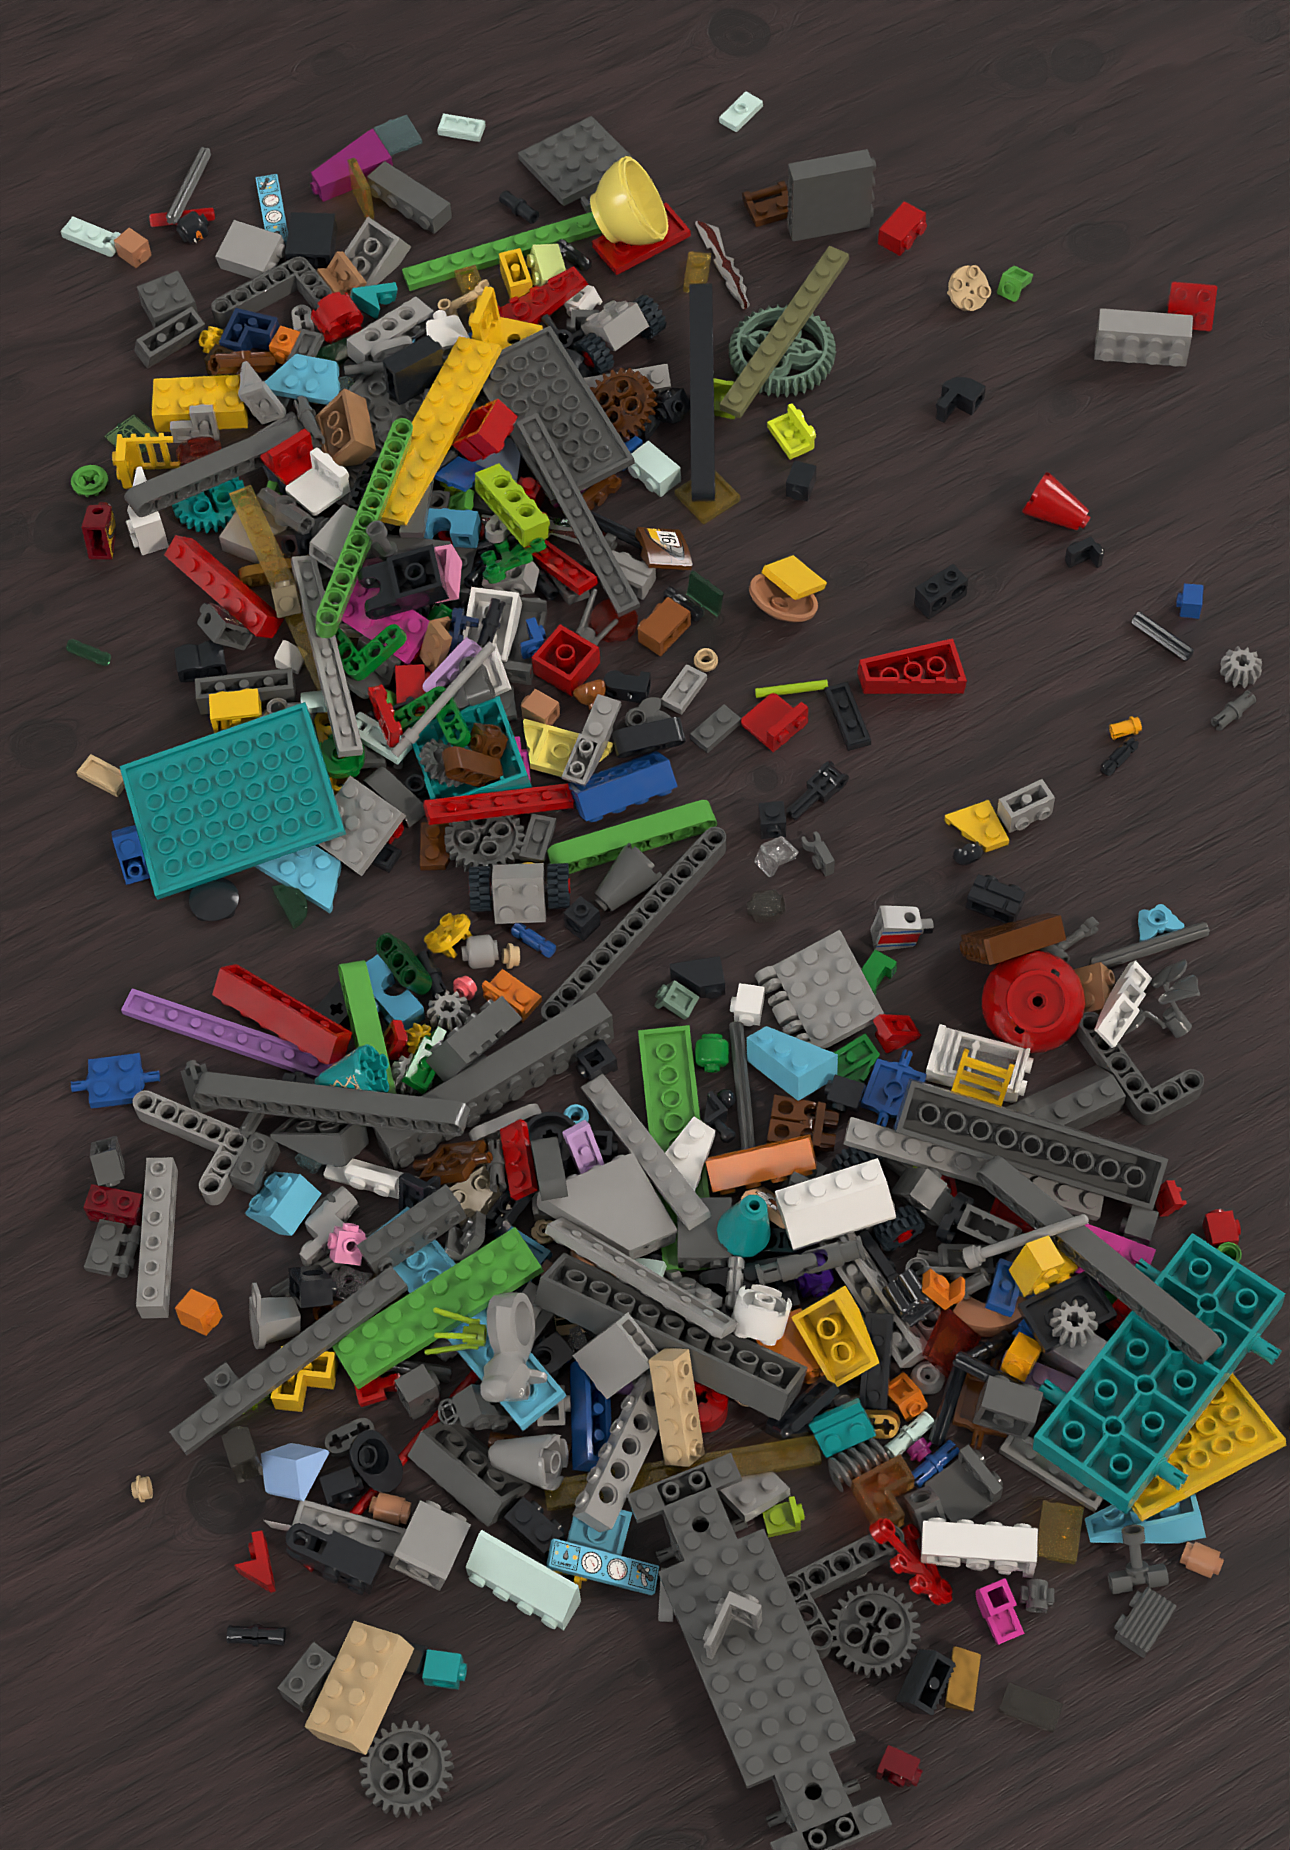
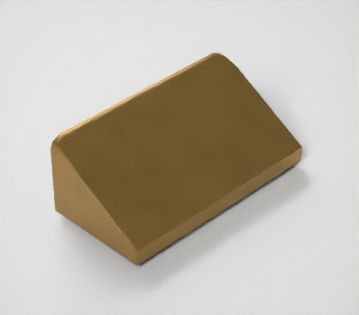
M953 1646L951 1660L955 1662L956 1667L953 1668L954 1672L951 1673V1678L948 1679L946 1708L969 1712L974 1711L981 1654Z

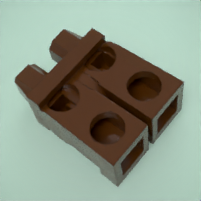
M774 1095L767 1144L810 1134L815 1156L819 1155V1151L834 1152L836 1135L822 1133V1128L837 1129L839 1112L825 1109L826 1103L818 1102L817 1104L812 1101L802 1099L798 1101L795 1098Z

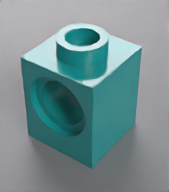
M427 1649L422 1677L424 1684L459 1690L460 1681H465L467 1664L463 1663L462 1655Z

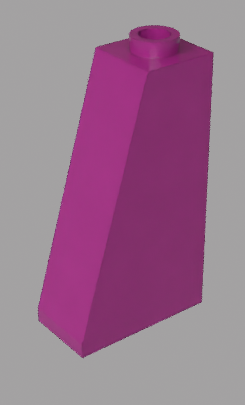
M374 129L367 131L311 172L313 182L310 185L315 195L318 194L323 202L368 184L367 176L384 161L393 166L392 157Z

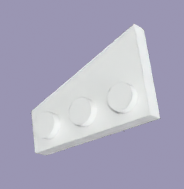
M696 1117L691 1119L665 1152L694 1191L698 1187L705 1161L708 1158L715 1137V1130Z

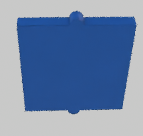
M458 456L439 470L434 479L446 483L449 487L452 486L466 492L475 485V473L486 468L476 464V462H471Z

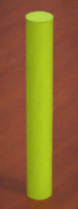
M826 679L755 688L756 698L767 697L771 693L785 695L824 690L828 687V681Z

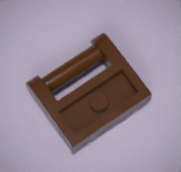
M785 181L777 182V185L754 192H742L744 205L755 227L787 218L788 190ZM780 194V196L772 199L761 201L755 204L753 202L755 200H759L765 197Z

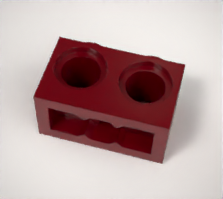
M91 1184L83 1208L90 1221L99 1222V1219L123 1223L127 1228L132 1229L133 1225H142L144 1198L139 1193Z

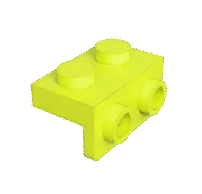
M793 403L788 405L786 414L767 422V428L790 460L814 449L815 430L811 425L808 426L800 409L797 410Z

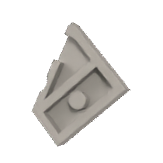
M774 1472L743 1476L741 1482L721 1489L717 1493L746 1523L789 1497L790 1488Z

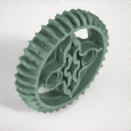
M778 304L776 308H771L770 306H768L767 310L760 308L758 313L752 311L751 317L745 316L744 321H739L738 327H735L731 335L729 344L730 364L734 374H737L738 377L748 364L743 357L742 350L747 351L751 358L769 334L768 331L761 329L774 326L787 308V304L784 308H780ZM812 313L802 329L812 334L819 341L822 351L818 350L813 342L802 339V331H800L759 390L760 394L765 391L769 397L771 393H775L777 398L780 394H784L787 398L789 393H793L796 396L799 391L805 394L806 388L813 390L814 385L819 386L821 380H825L827 374H830L831 367L834 365V358L836 357V344L830 327H827L825 321H821L819 316L814 317ZM790 369L805 371L801 374L787 377Z

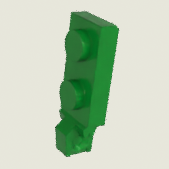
M437 1026L435 1031H432L430 1037L425 1035L420 1040L401 1081L422 1094L427 1091L436 1073L426 1062L433 1054L430 1049L437 1042L443 1040L447 1032L446 1030Z

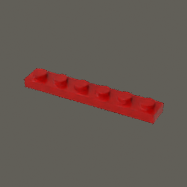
M567 783L424 800L423 808L429 825L573 808L574 799Z

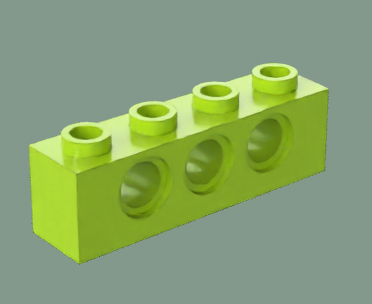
M498 463L475 473V491L523 547L529 546L530 542L536 538H548V527L550 526L548 516L538 509L535 501L526 495L523 487L513 480L509 471H506Z

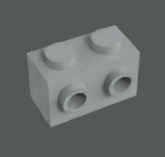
M1043 779L1000 798L997 815L1009 833L1015 830L1020 831L1036 820L1048 818L1053 812L1055 797Z

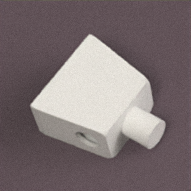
M438 310L433 314V320L426 322L427 335L435 342L438 341L444 350L442 355H448L451 352L459 336L470 338L457 315L447 316L445 311Z

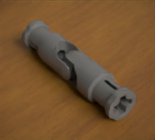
M857 1236L853 1241L842 1244L835 1242L807 1250L801 1255L780 1257L773 1263L762 1266L755 1264L760 1285L765 1286L768 1283L779 1280L786 1282L797 1279L805 1273L814 1274L844 1266L845 1262L861 1258L866 1260V1255L861 1238ZM814 1254H825L828 1257L827 1262L818 1267L817 1258Z

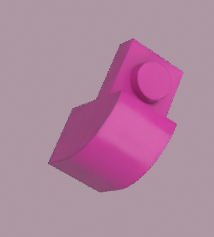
M1006 1578L976 1590V1599L980 1612L987 1621L996 1645L1024 1634L1013 1608L1017 1604Z

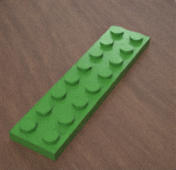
M516 1227L362 1323L333 1345L332 1348L357 1389H360L439 1339L434 1337L435 1333H448L464 1323L434 1313L433 1309L435 1307L472 1318L488 1307L489 1301L494 1295L513 1292L544 1272Z

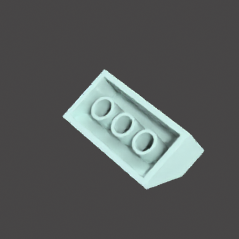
M480 1531L466 1565L467 1574L470 1576L469 1580L479 1587L483 1588L486 1585L493 1589L492 1593L503 1601L508 1599L518 1604L517 1608L525 1614L531 1615L534 1613L542 1618L541 1622L552 1629L559 1627L564 1630L581 1603L579 1586L488 1533Z

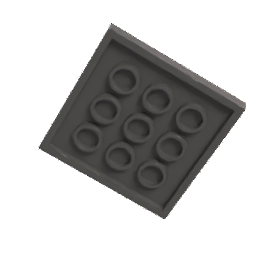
M592 116L518 153L519 160L563 206L596 190L604 173L616 161L625 156L632 157Z

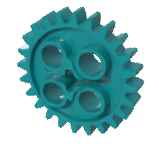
M236 477L208 489L209 498L205 496L203 491L173 504L172 508L176 518L180 519L181 524L186 523L188 529L195 526L196 532H199L201 528H205L206 533L209 532L210 528L218 532V526H222L225 529L226 523L231 520L242 502L248 503L246 487H244L243 480H239V477ZM211 502H214L215 509L218 511V513H215V511L213 510Z

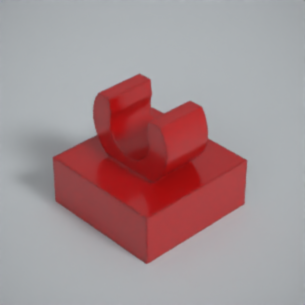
M1166 1180L1160 1185L1155 1201L1160 1217H1167L1175 1210H1179L1187 1204L1186 1200L1182 1201L1180 1196L1182 1189L1176 1186L1174 1180Z

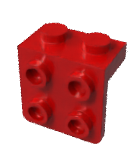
M771 693L742 717L741 725L772 752H775L808 723V707L803 702H800L793 708L776 693Z

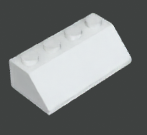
M878 1158L775 1191L776 1204L793 1251L896 1218L888 1184Z

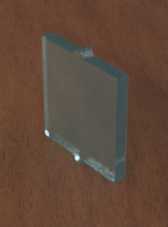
M407 115L394 120L390 119L387 123L374 127L376 134L390 156L403 150L408 151V148L422 143L421 137Z

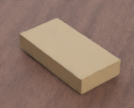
M91 754L76 772L78 777L116 797L125 788L121 770Z

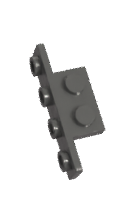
M941 1244L938 1246L939 1267H923L916 1271V1274L919 1278H923V1273L931 1268L938 1275L950 1278V1282H953L960 1276L966 1279L981 1269H985L992 1281L996 1268L993 1266V1256L986 1258V1261L982 1262L981 1266L972 1269L968 1268L963 1257V1248L972 1245L983 1248L989 1245Z

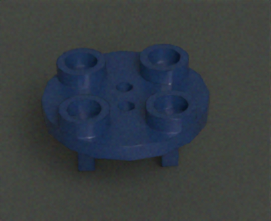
M459 607V609L453 608L452 628L449 631L452 641L448 653H452L464 640V635H461L462 629L466 630V627H479V619L465 616L464 608Z

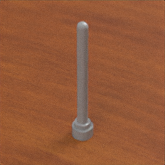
M1081 1214L983 1248L972 1245L963 1248V1257L968 1268L972 1269L981 1266L982 1262H985L988 1257L1021 1247L1028 1242L1048 1235L1050 1237L1086 1225L1089 1218L1087 1215Z

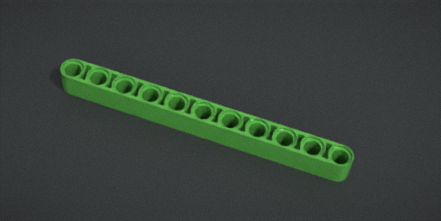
M405 418L395 420L390 428L317 611L315 631L322 638H331L338 630L357 582L358 571L362 568L372 544V540L366 533L367 527L362 526H368L373 521H381L411 445L413 425Z

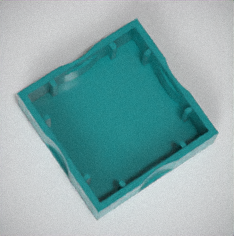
M500 696L475 706L466 707L460 711L470 733L474 723L493 724L498 726L501 732L508 738L506 749L500 760L504 776H500V781L479 788L465 783L460 784L458 787H455L453 784L451 787H448L446 782L439 784L438 779H432L430 772L424 771L426 766L420 764L422 758L419 757V754L427 742L430 743L432 739L436 742L441 739L445 745L448 743L437 718L431 720L418 735L420 738L412 744L424 774V781L430 799L532 788ZM455 714L445 716L444 721H452ZM456 728L453 729L457 735L456 739L458 740L459 738H461L460 732Z

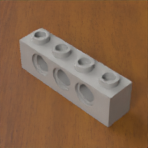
M417 297L404 302L400 307L347 339L348 356L357 364H362V361H371L373 363L374 359L371 354V348L376 343L400 336H409L411 339L418 338L427 332L426 322L433 320L434 311Z

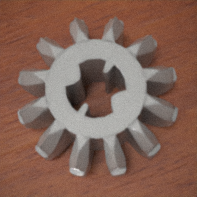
M1239 646L1235 648V651L1229 649L1220 663V672L1222 676H1225V682L1232 681L1234 688L1238 684H1241L1244 688L1248 683L1254 685L1262 672V659L1257 658V651L1250 653L1248 647L1245 650H1241Z
M446 990L444 996L436 993V1001L429 1000L428 1004L430 1009L427 1011V1017L431 1019L430 1025L433 1028L439 1026L444 1030L448 1029L449 1033L457 1026L462 1028L463 1022L471 1013L470 1006L467 1005V999L465 997L460 998L457 991L450 995L449 991Z
M1075 1299L1071 1307L1064 1301L1061 1304V1309H1054V1318L1050 1319V1326L1054 1327L1052 1330L1053 1337L1061 1336L1059 1340L1061 1345L1069 1341L1071 1348L1075 1347L1076 1342L1084 1347L1087 1342L1086 1339L1093 1340L1095 1336L1093 1331L1097 1330L1098 1323L1093 1321L1096 1316L1095 1311L1087 1312V1303L1082 1305V1307H1078V1302ZM1070 1321L1076 1322L1077 1327H1073Z

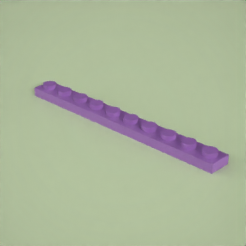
M133 988L121 1009L123 1015L292 1072L299 1071L305 1073L312 1079H315L320 1073L335 1064L327 1065L319 1062L315 1056L299 1050L298 1046L290 1041L282 1040L281 1038Z

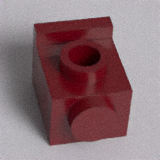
M888 1745L877 1770L876 1778L882 1780L884 1775L888 1777V1782L897 1787L903 1788L904 1785L917 1787L923 1770L919 1769L921 1759Z

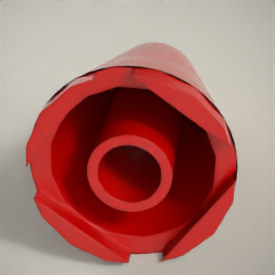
M1049 472L1044 474L1034 490L1030 501L1027 502L1022 511L1026 515L1076 531L1079 527L1084 529L1091 518L1087 515L1089 510Z

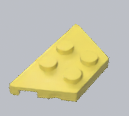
M524 719L523 729L529 754L530 769L562 777L579 733ZM608 742L600 761L613 751L614 743Z

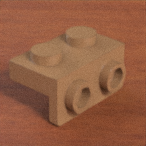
M336 252L327 268L317 269L316 271L330 287L332 293L340 292L342 295L348 293L350 296L352 288L364 287L367 284L344 252Z
M449 616L434 619L428 623L419 657L432 673L447 658L452 641V637L448 633L451 624Z
M1101 962L1074 969L1084 989V1013L1095 1012L1099 1015L1113 989V984H1115V976L1112 970H1109Z

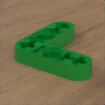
M392 624L359 651L340 628H338L335 637L341 642L338 649L343 669L355 681H361L369 676L401 648L407 639L406 633L398 625ZM381 648L380 653L376 657H372L373 651ZM351 649L350 656L343 659L344 653ZM357 663L359 670H356L353 664Z
M435 687L394 712L395 721L401 720L402 734L408 728L413 727L423 716V714L415 716L416 709L425 706V713L446 690L445 687ZM452 697L435 717L448 742L452 746L463 748L469 744L471 734ZM450 712H454L453 720L445 722V716ZM455 728L460 732L461 738H459L458 740L456 739L457 735L453 730Z

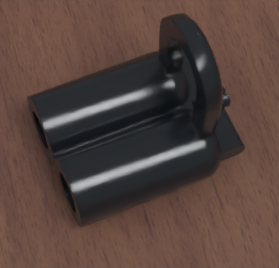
M912 1268L902 1273L897 1280L890 1282L882 1289L900 1318L907 1322L910 1327H913L921 1320L925 1321L927 1319L926 1316L936 1310L933 1300L922 1292V1282Z

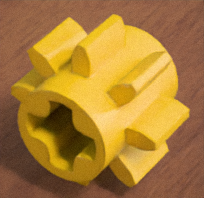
M209 326L208 330L201 332L199 344L204 347L203 352L209 353L215 344L219 345L223 329Z
M413 1023L412 1028L405 1030L408 1035L406 1045L410 1046L408 1052L414 1054L420 1040L425 1035L430 1037V1026L425 1024L421 1026Z

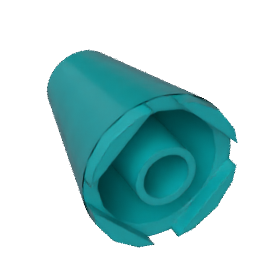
M758 1195L744 1197L726 1210L719 1219L717 1226L718 1240L732 1255L753 1257L762 1251L770 1240L771 1229L767 1204Z

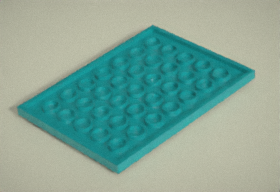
M306 702L119 766L157 899L346 835Z

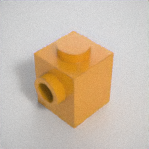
M1019 1332L1009 1347L1000 1370L1025 1383L1042 1350L1038 1342Z

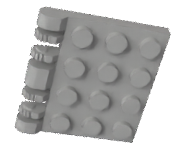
M840 930L773 966H767L759 970L755 974L758 984L765 987L766 994L782 986L785 990L779 991L768 998V1003L770 1006H773L772 1011L779 1025L784 1026L783 1033L791 1035L804 1028L806 1033H801L795 1038L823 1049L873 1024V1019L879 1014H884Z

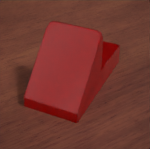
M879 1014L872 1020L877 1027L875 1036L886 1053H891L922 1036L909 1015Z
M263 1530L252 1532L253 1542L248 1543L252 1560L236 1564L235 1568L240 1575L268 1592H276L266 1537Z

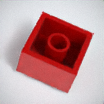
M559 625L532 656L533 674L573 696L574 689L581 686L600 664L599 647L566 627Z

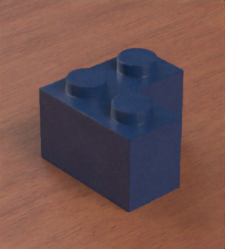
M235 308L222 334L219 345L234 352L251 351L252 347L270 352L269 344L279 329L278 318Z

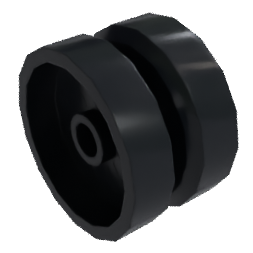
M543 1112L534 1116L527 1123L530 1144L532 1140L557 1136L566 1176L576 1167L562 1132L576 1124L565 1114Z

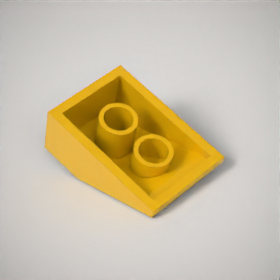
M846 1286L791 1317L827 1380L835 1383L837 1387L880 1363L861 1312Z

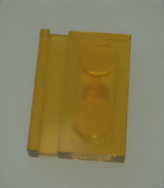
M1043 1500L1037 1537V1558L1044 1557L1048 1560L1076 1564L1084 1507L1057 1502L1055 1504Z

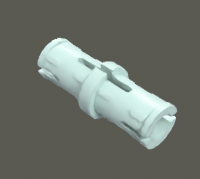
M923 1411L908 1426L904 1425L900 1429V1433L883 1447L887 1455L891 1459L896 1460L906 1449L918 1441L926 1431L933 1427L934 1419L927 1412Z

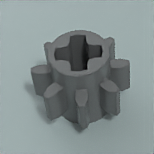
M1042 1579L1027 1580V1587L1021 1586L1020 1604H1026L1028 1612L1045 1613L1048 1606H1053L1055 1589L1048 1588V1582Z

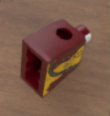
M107 502L89 505L82 523L89 559H112L116 537V524L112 507Z

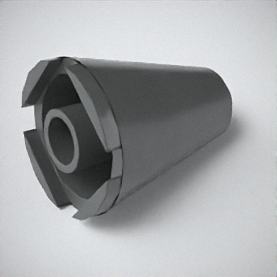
M628 843L624 846L595 891L594 895L597 898L594 902L603 911L607 909L613 911L656 885L663 876L660 871L655 874L652 870L655 865L638 848L634 847L632 849L631 843Z

